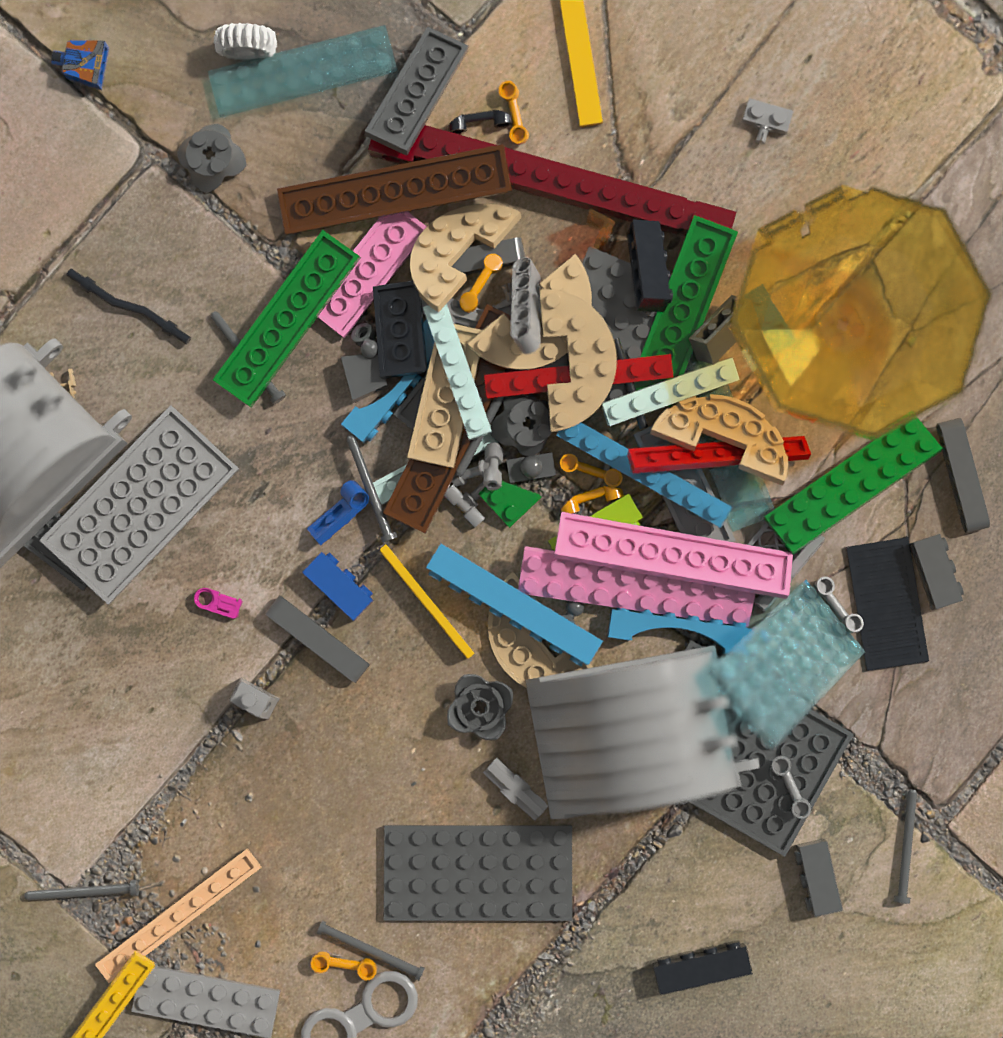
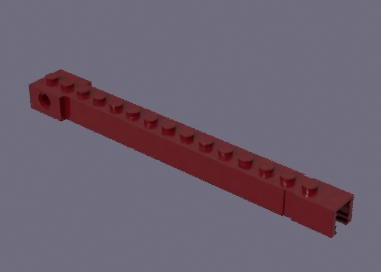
M425 123L407 156L372 139L370 140L368 152L369 156L396 164H405L496 145L427 126ZM505 147L511 187L514 190L632 222V220L660 221L661 230L672 234L687 235L694 215L730 229L733 227L736 211L700 201H690L686 197Z

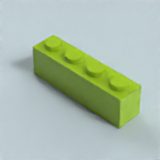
M629 494L589 516L638 526L640 525L639 520L643 518ZM557 536L548 540V544L553 551L556 549Z

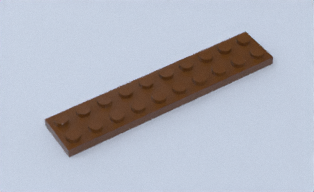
M501 144L277 188L285 235L508 193L512 192L505 147Z
M487 304L475 329H486L502 314H505L511 322V315ZM480 357L474 382L486 413L493 398L486 399L484 375L506 373L507 368L490 363ZM465 425L454 469L409 459L383 512L384 514L424 534L427 533L471 442Z

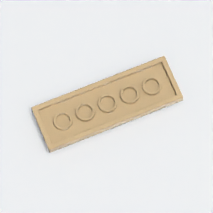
M454 324L473 380L475 381L480 356L467 344L483 330ZM434 342L407 458L454 469L464 423L436 343Z

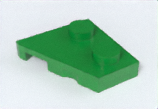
M503 480L499 489L488 490L484 487L478 493L509 528L542 498L537 492L523 489L520 486L506 483Z

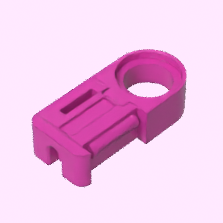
M209 588L199 589L194 596L195 604L199 608L233 619L238 618L239 609L243 604V600L240 598L237 601L236 598L220 594L219 591ZM202 592H209L211 594L212 601L210 604L202 605L200 603L199 596Z

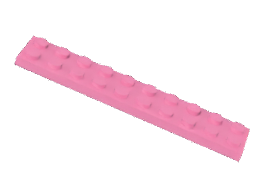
M561 512L554 558L783 599H787L789 596L793 557L790 552Z
M532 547L524 548L518 590L526 595L636 611L647 609L651 613L663 615L669 612L675 613L677 617L688 618L689 615L697 616L699 620L705 621L719 619L723 620L725 624L733 625V622L746 623V627H749L755 593L554 558L555 551Z

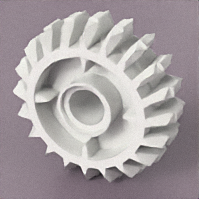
M231 23L230 25H223L215 31L214 44L216 52L227 58H234L235 60L267 59L275 54L277 48L275 32L263 25Z

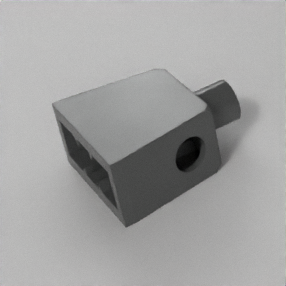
M378 354L374 358H366L363 355L341 357L353 402H358L388 388L386 379L380 377Z

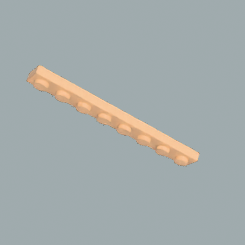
M247 848L95 964L108 983L112 982L134 951L146 956L261 868V865Z

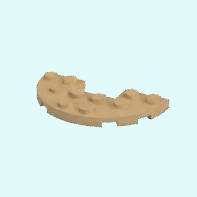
M476 204L452 210L430 223L416 240L410 257L411 276L420 297L431 308L440 312L467 281L466 274L453 268V264L475 239L495 249L521 219V212L502 205Z
M576 254L539 284L542 289L567 292L592 305L589 278ZM502 314L467 344L477 355L486 361L513 370L543 367L558 360L568 352L567 335L543 337L542 316L540 346L531 354H523L511 336V322L505 314Z
M540 289L543 337L567 335L571 383L547 384L551 432L581 423L601 406L610 392L614 381L617 365L616 349L609 327L591 305L567 292Z
M710 394L709 397L699 398L693 396L679 401L677 405L670 409H666L656 420L651 430V435L692 451L695 450L701 433L745 450L738 469L782 486L785 482L788 471V456L785 453L784 441L776 427L771 426L762 412L741 400Z
M512 572L505 578L504 582L518 589L519 578ZM528 595L532 599L536 600V598L533 595ZM489 611L488 635L493 653L504 671L525 688H527L526 679L593 667L591 664L586 665L585 663H583L582 667L569 660L571 655L565 651L554 657L542 642L529 636L530 630L525 627L519 630L509 624L511 619L507 616L502 615L499 618Z

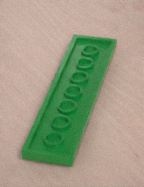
M696 215L692 219L669 280V289L673 291L672 302L668 304L665 312H657L640 356L649 357L671 354L673 378L684 374L693 351L689 338L704 323L738 234L736 230ZM671 378L634 382L636 390H640Z
M322 230L218 371L213 381L252 408L361 257Z
M913 413L764 516V520L788 551L794 555L940 453L943 448Z

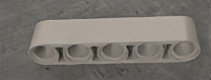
M528 257L518 259L512 267L511 336L523 354H531L539 348L541 331L539 291L541 289L539 286L541 276L532 260Z

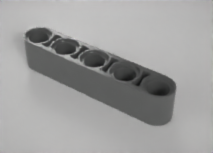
M511 238L502 240L495 249L486 244L469 247L452 267L466 275L480 273L484 269V259L489 254H497L501 257L502 268L513 266L518 259L525 257L522 239Z
M961 418L937 423V434L940 445L943 448L942 453L963 530L965 533L989 528V515L964 423Z
M279 595L265 613L270 619L354 683L360 679L370 666L363 658Z

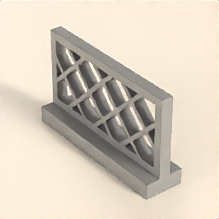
M767 523L762 526L747 544L753 546L758 541L759 546L756 547L776 548V550L785 547L784 544H778L775 533V545L761 546V536L764 533L773 532L772 529H768L769 525ZM822 535L793 555L790 582L824 543L825 538ZM760 594L758 598H754V603L763 612H766L778 597Z

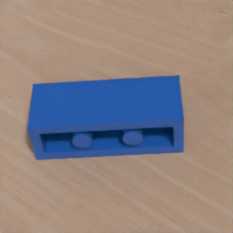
M321 552L302 573L355 621L374 601L371 598L373 593L364 584L359 587L354 582L356 577L347 568L342 571L337 566L339 561L330 552L327 555Z

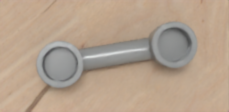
M819 578L814 585L815 594L827 601L841 619V627L844 631L848 633L859 632L864 625L862 617L858 614L849 615L832 594L835 584L831 578Z
M785 756L775 757L772 761V769L783 778L793 800V814L800 819L808 817L811 813V806L808 800L801 797L792 778L790 760Z

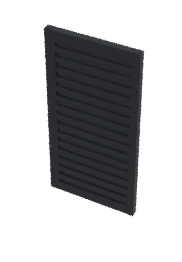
M905 536L898 539L846 547L856 611L862 617L864 623L863 628L860 630L866 671L929 662L909 538Z

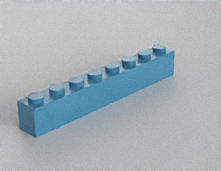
M583 423L560 430L556 435L722 528L733 508L669 471L632 473L627 457L628 449Z
M440 544L426 567L430 570L428 575L438 581L444 578L450 582L448 587L460 594L464 590L470 594L469 599L480 606L484 602L491 607L489 609L491 613L499 618L502 615L507 616L511 619L509 624L519 630L522 627L527 628L531 631L529 636L539 642H542L543 639L551 643L549 648L559 654L565 651L571 655L569 660L581 667L583 663L586 665L590 664L603 642L601 639L443 544Z

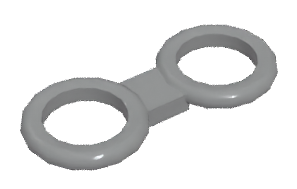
M384 971L376 974L373 979L367 982L362 992V1002L345 1012L335 1008H324L315 1011L306 1019L301 1030V1038H311L313 1026L325 1018H333L340 1021L346 1029L347 1038H357V1033L374 1023L382 1027L391 1028L403 1025L413 1016L417 1008L418 994L415 986L407 976L396 971ZM394 981L401 984L406 990L408 1005L400 1015L384 1017L373 1008L371 1002L372 993L380 983Z

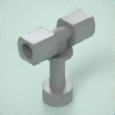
M498 443L487 444L485 446V460H480L476 467L466 469L463 476L455 475L452 480L454 486L465 485L467 479L482 475L484 478L483 484L488 490L499 489L502 482V473L499 471L498 465L503 462V448Z
M482 482L470 495L467 492L462 494L452 485L447 490L445 497L453 506L457 505L465 514L464 517L475 528L485 519L476 509L478 506L476 501L480 498L478 493L485 485Z

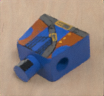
M102 40L68 41L65 52L53 51L51 62L53 65L63 66L62 73L67 79L102 90L109 47Z

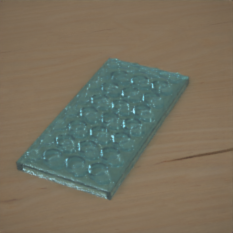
M804 580L789 594L787 599H783L707 673L766 746L772 749L851 668L865 651L854 637L846 632L844 624L841 623L823 599L817 595L814 587L807 580Z

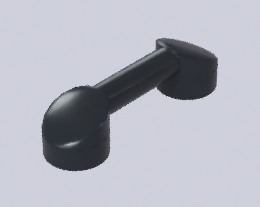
M500 110L462 114L449 123L448 131L456 134L464 133L467 131V123L493 120L494 127H507L513 124L510 114Z

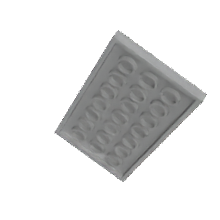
M170 405L40 541L99 597L110 605L237 473L239 468Z

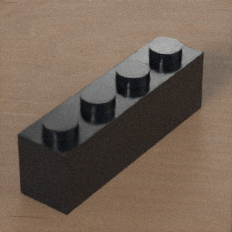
M632 220L627 231V240L637 311L665 312L668 304L672 302L673 291L669 289L670 271L666 268L667 251L663 247L664 232L661 231L660 221Z
M740 941L728 942L726 947L718 949L717 946L705 947L703 952L696 954L693 951L680 953L678 958L671 959L670 956L660 957L656 963H652L660 995L753 974L747 946L744 943H740Z

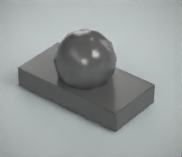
M552 453L506 460L510 483L556 476Z

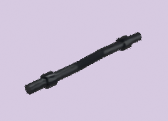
M72 268L67 272L66 276L77 282L80 288L87 293H93L112 307L144 316L162 328V332L168 336H174L186 345L190 342L191 337L178 329V325L172 321H166L145 306L115 298L97 286L93 279L88 276H82Z

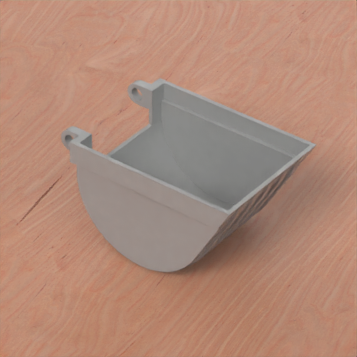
M55 338L44 344L38 351L29 343H26L24 346L18 343L0 345V568L128 444L119 435L132 419V416L126 409L117 412L102 426L45 369L63 349V345Z
M715 645L526 679L550 818L566 819L593 813H610L655 807L696 799L741 786L739 772L759 768L758 758L737 761L733 759L731 746L737 745L736 736L729 735L724 707L730 706L728 696L721 695L717 669L740 665L739 655L717 659Z

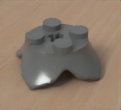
M220 124L207 125L201 128L193 136L185 139L177 151L179 163L189 170L194 185L204 193L217 189L224 177L238 175L247 166L243 151L238 145L233 143L228 129ZM208 151H213L215 157L211 156V160H207L205 155Z
M533 394L505 396L503 401L504 411L493 420L491 425L492 433L490 435L501 444L515 446L522 455L534 456L544 448L551 434L549 403L545 400L537 399ZM526 417L531 421L529 428L523 426Z
M476 674L463 675L455 685V700L449 706L447 712L448 725L457 732H473L481 739L497 740L505 730V715L513 703L512 689L502 682H489ZM480 700L481 703L484 701L487 704L484 707V713L475 712L476 701Z

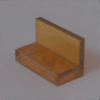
M590 209L586 222L600 229L594 247L603 251L616 221Z

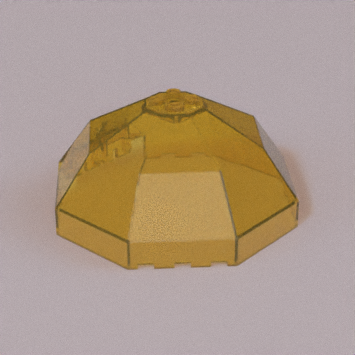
M840 185L804 204V212H797L795 209L757 229L728 327L774 411L872 441L964 392L966 378L972 365L976 344L982 331L992 292L945 208L921 203L922 201L906 196L901 197L876 187H871L865 192ZM807 221L809 233L802 236L801 230ZM839 319L842 322H848L846 326L847 331L837 328Z

